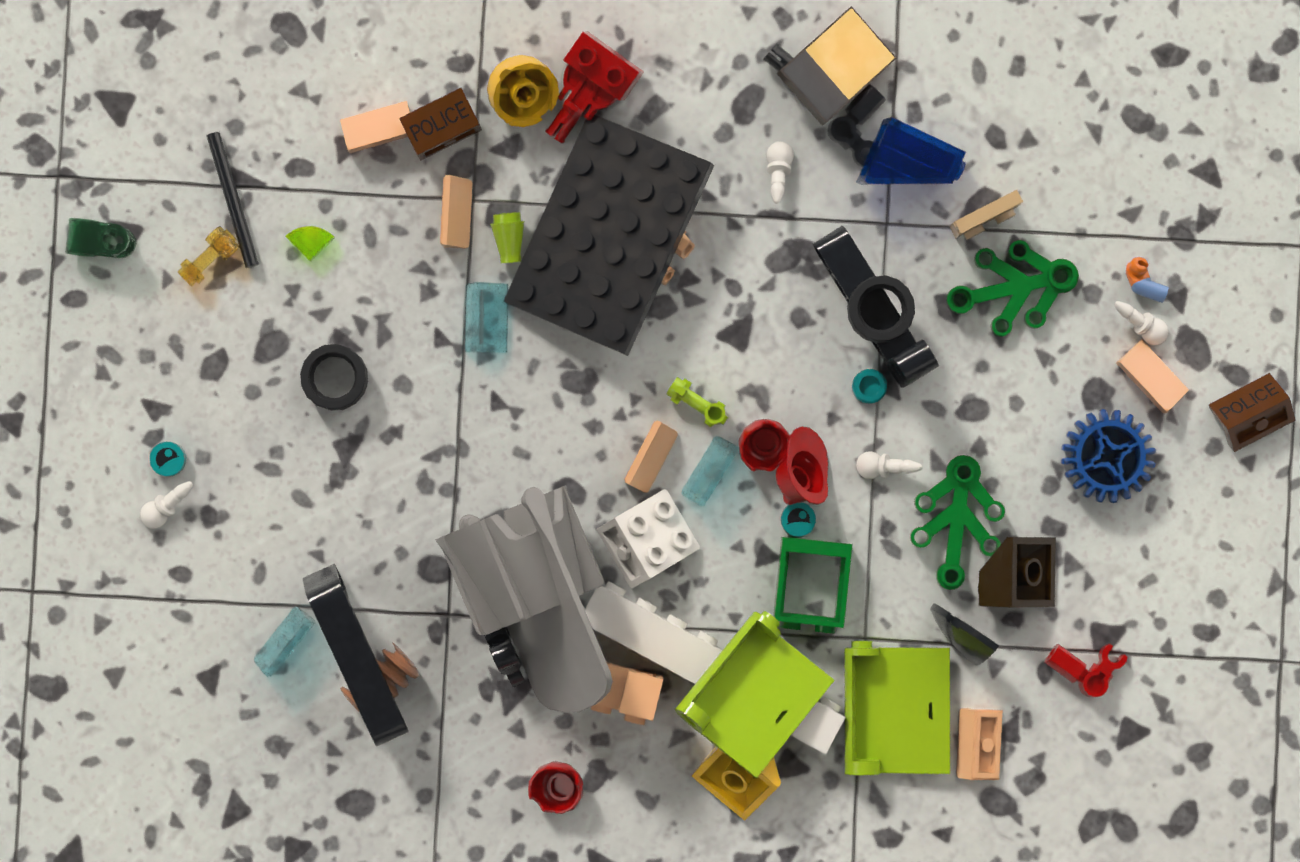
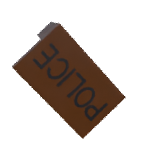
M462 88L399 118L420 161L482 131Z
M1270 373L1209 404L1210 410L1222 424L1228 445L1234 452L1296 421L1290 397Z

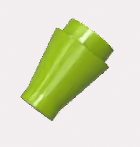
M520 212L493 215V223L490 225L499 251L500 263L521 261L525 221H521Z

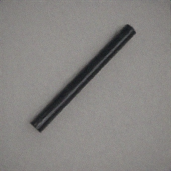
M220 132L208 134L206 137L245 268L259 265Z

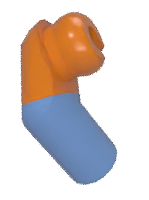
M1142 257L1133 258L1126 266V276L1131 289L1136 294L1163 303L1169 287L1151 281L1147 270L1149 264L1146 259Z

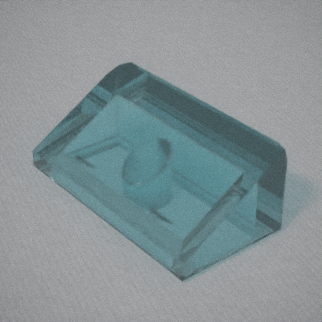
M488 282L466 284L465 352L507 353L508 304L503 302L508 292V284Z
M720 436L714 437L683 487L681 494L699 506H705L737 454L738 446Z
M295 606L254 657V662L267 677L277 673L314 626L315 620L299 607Z

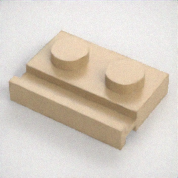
M1015 190L954 221L949 227L955 239L964 235L966 240L985 231L983 224L995 219L997 224H1000L1015 216L1016 213L1013 209L1023 203L1019 192Z

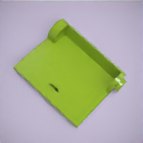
M763 611L761 614L758 612L752 613L675 708L676 713L686 723L755 778L760 775L835 681L780 637L781 632L777 628L780 625L779 621L766 611Z
M851 641V647L844 648L845 774H950V648L872 647V641Z

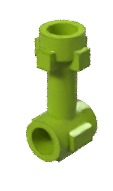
M677 377L666 393L671 397L670 400L678 405L682 400L705 416L704 423L709 427L725 424L728 419L725 415L726 405L720 401L711 404L689 388L692 383L685 378L682 380Z

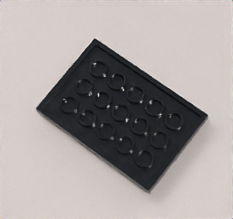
M594 115L591 121L586 119L503 302L628 356L714 165L707 160L597 115Z

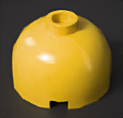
M517 55L506 58L497 64L490 74L487 94L490 105L496 114L507 124L516 127H527L542 121L541 116L548 109L550 111L553 110L558 99L559 88L557 79L547 65L533 56Z

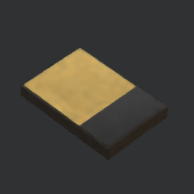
M851 6L776 74L823 126L897 58Z

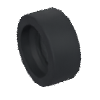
M887 275L873 276L861 282L851 293L847 305L848 320L853 330L863 339L874 343L890 342L902 336L911 326L915 315L914 298L909 288L900 280ZM875 289L892 291L901 303L902 313L899 321L887 330L871 328L864 322L861 316L860 306L863 298L867 293Z
M339 344L323 345L313 350L304 360L300 372L301 387L306 397L316 406L331 411L345 410L355 405L364 395L368 384V372L362 358L352 349ZM329 357L345 359L354 370L355 381L353 387L347 394L338 398L324 396L318 391L314 383L316 367L321 361Z

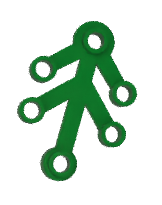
M1016 240L1008 247L1010 259L1016 262L1024 260L1042 273L1027 276L996 257L993 250L983 248L975 254V265L982 270L990 269L1008 280V282L975 290L962 285L956 286L948 292L946 304L953 313L964 314L970 311L974 304L1012 295L1001 315L994 318L990 325L994 335L1003 337L1011 332L1012 322L1031 291L1046 287L1035 308L1029 309L1024 315L1025 324L1029 328L1037 329L1046 322V313L1058 294L1067 293L1076 286L1079 279L1076 266L1067 259H1057L1051 262L1031 250L1025 241ZM1015 245L1024 247L1025 254L1023 257L1014 255L1013 247ZM981 253H988L991 256V263L989 265L980 263L979 256ZM1057 270H1062L1066 273L1067 278L1064 283H1059L1055 280L1054 275ZM956 294H961L965 297L966 303L963 307H958L954 304L953 299ZM1031 312H1038L1040 314L1041 321L1039 324H1032L1030 322L1029 315ZM998 320H1004L1007 323L1008 328L1005 332L1001 333L996 330L995 324Z
M967 455L956 456L950 460L946 467V477L929 491L919 493L914 499V506L919 512L929 513L935 508L937 500L954 489L952 504L923 527H916L910 533L911 543L916 547L923 548L930 544L935 534L950 523L945 563L940 565L936 571L937 583L947 590L959 588L965 579L964 570L959 565L964 525L979 543V550L982 554L992 556L1001 545L1000 540L987 532L967 506L969 491L983 507V515L987 520L997 522L1005 515L1003 504L999 501H994L979 482L981 469L978 462ZM960 466L969 468L970 475L967 479H961L958 476L957 471ZM922 496H928L931 499V506L928 509H922L919 506V499ZM993 504L1000 508V514L996 518H992L988 514V508ZM919 530L927 534V540L923 544H918L914 539L915 533ZM988 539H992L996 543L995 550L990 553L984 549V542ZM950 569L955 570L957 573V579L953 583H949L945 579V573Z

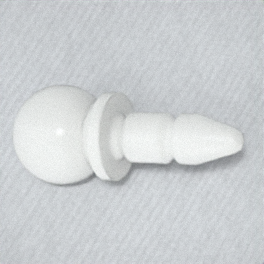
M785 142L773 143L766 153L769 163L767 172L772 175L771 195L775 204H778L782 199L785 191V177L791 173L790 165L794 159L793 149Z
M1119 301L1115 302L1114 306L1119 314L1134 325V332L1138 335L1141 334L1142 339L1147 344L1160 345L1167 339L1169 330L1163 320L1153 318V315L1149 312L1142 314L1133 309L1129 304Z
M872 451L861 454L856 462L858 473L866 479H874L879 475L882 478H887L889 472L910 474L922 470V465L911 460L902 461L900 459L890 460L888 454L880 456Z
M188 481L180 484L166 496L158 495L155 501L146 503L140 511L142 523L152 529L162 527L166 523L168 516H172L175 513L174 507L189 494L193 483Z

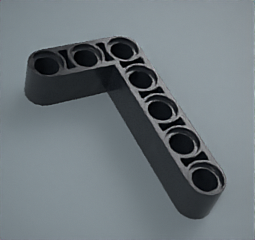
M844 226L837 228L813 243L815 251L847 303L851 293L861 282L875 276ZM875 289L867 293L863 298L860 306L861 316L864 322L871 328L887 330L899 321L900 315L884 289ZM909 329L902 336L890 342H872L901 388L910 385L939 367L934 354L923 339L916 342Z
M335 563L303 577L307 599L375 746L377 747L408 733L409 731L351 606L346 587Z

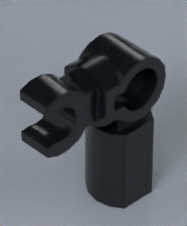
M868 84L846 107L845 111L847 114L833 119L827 129L830 139L835 143H839L845 150L849 148L852 151L854 162L862 167L868 164L861 157V150L864 147L869 148L874 154H877L880 150L873 141L863 140L860 137L862 133L856 128V125H863L886 101L885 97L871 84Z
M506 627L484 635L499 672L507 675L512 687L525 683L526 681L519 669L522 665L511 643Z

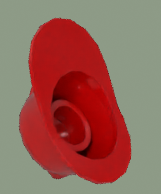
M801 426L794 429L789 436L787 457L776 470L777 485L783 493L785 504L792 505L805 501L815 505L825 502L828 496L827 450L824 442L814 430Z

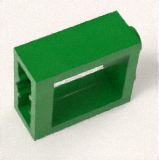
M781 537L773 616L780 621V628L801 630V624L815 625V632L835 634L836 627L844 628L853 544ZM789 552L840 557L834 617L783 612Z

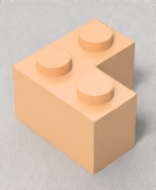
M607 662L613 681L610 692L599 703L591 706L590 709L605 714H611L612 709L619 710V713L625 714V721L645 725L646 719L653 721L663 683V676Z

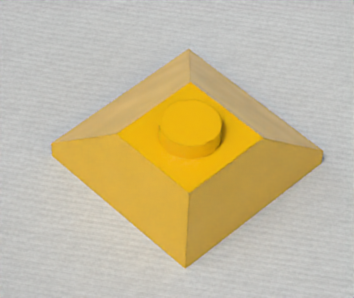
M716 746L691 776L744 821L781 784L774 757L760 775L755 778Z

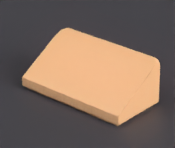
M407 101L341 119L340 122L348 152L354 153L408 137L399 120L400 117L410 113Z
M445 175L443 177L440 243L444 248L466 249L470 243L473 183L469 179L453 175Z
M1142 339L1116 362L1162 413H1167L1189 391Z
M658 420L654 421L624 479L625 483L644 493L649 492L678 436L677 431Z
M960 709L956 776L958 778L968 780H999L1003 710Z

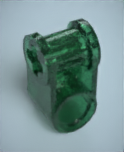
M69 218L66 254L85 257L126 258L135 250L136 238L134 234L121 225L89 219ZM118 236L123 237V243H118L116 246L111 245V239H116Z

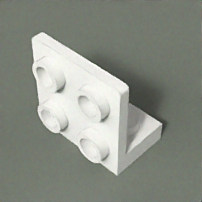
M666 489L596 529L631 589L700 548Z

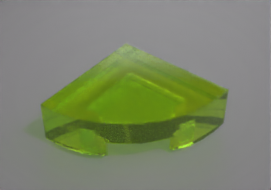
M314 226L297 228L285 236L310 262L335 239L328 231Z

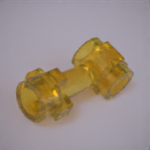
M221 226L217 227L205 239L210 246L192 263L185 259L180 264L182 267L177 272L190 286H193L196 282L200 284L205 279L202 272L215 259L221 256L225 261L239 249L240 246L236 243L237 239L227 229L224 230Z

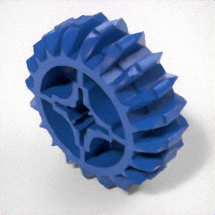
M1106 409L1099 410V421H1097L1093 413L1086 414L1088 426L1078 420L1074 425L1080 433L1076 434L1072 431L1066 433V437L1074 441L1073 445H1062L1061 450L1071 452V458L1061 459V464L1067 465L1072 463L1073 469L1066 471L1064 475L1066 478L1077 475L1078 479L1072 484L1075 490L1081 488L1084 484L1086 485L1083 497L1089 498L1094 490H1096V502H1103L1106 493H1108L1110 503H1117L1118 491L1125 500L1130 499L1129 486L1134 491L1140 492L1143 488L1137 479L1140 478L1144 481L1151 479V476L1144 472L1143 469L1144 467H1155L1156 463L1147 461L1146 455L1155 454L1156 449H1145L1144 443L1151 441L1152 436L1150 434L1142 437L1139 436V433L1145 427L1143 423H1139L1133 428L1130 427L1134 419L1133 415H1127L1120 422L1121 411L1114 410L1111 420H1109ZM1101 428L1117 429L1124 433L1130 441L1116 445L1110 441L1107 435H1104ZM1092 433L1094 437L1092 441L1095 446L1094 454L1082 462L1081 453L1084 442ZM1104 448L1107 451L1123 449L1115 454L1116 458H1112L1114 460L1112 465L1110 462H1097L1094 464L1095 461L1101 459V454H1105L1102 452ZM1134 450V466L1130 474L1124 478L1122 474L1124 473L1122 460ZM1098 467L1102 468L1108 473L1109 477L1113 478L1115 485L1100 484L1093 480L1087 472Z

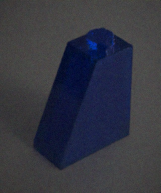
M893 117L883 119L856 183L860 185L953 184V181H957L965 169L966 162L963 161L966 151Z

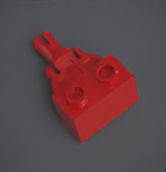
M582 32L563 59L567 66L563 76L564 87L559 93L558 99L564 101V104L550 126L545 130L552 137L555 136L563 124L554 138L562 144L585 113L584 118L591 121L597 111L611 106L616 100H625L644 73L643 70L590 32Z

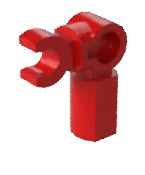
M1056 644L1045 658L1044 663L1071 683L1077 681L1083 695L1087 697H1100L1107 692L1109 682L1113 678L1111 673L1114 669L1123 667L1128 657L1123 654L1119 656L1116 662H1111L1108 654L1113 646L1106 644L1099 651L1098 664L1093 663L1091 668L1087 670V664L1060 644Z

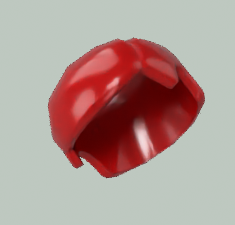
M771 419L755 420L744 428L738 440L741 460L753 472L756 470L769 472L775 470L787 457L789 432L777 421Z
M553 761L539 767L531 777L528 786V796L530 800H534L540 806L543 812L564 814L574 810L582 799L583 780L577 770L570 764Z

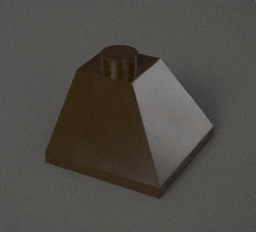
M1007 537L979 571V606L1009 608L1055 607L1056 537Z

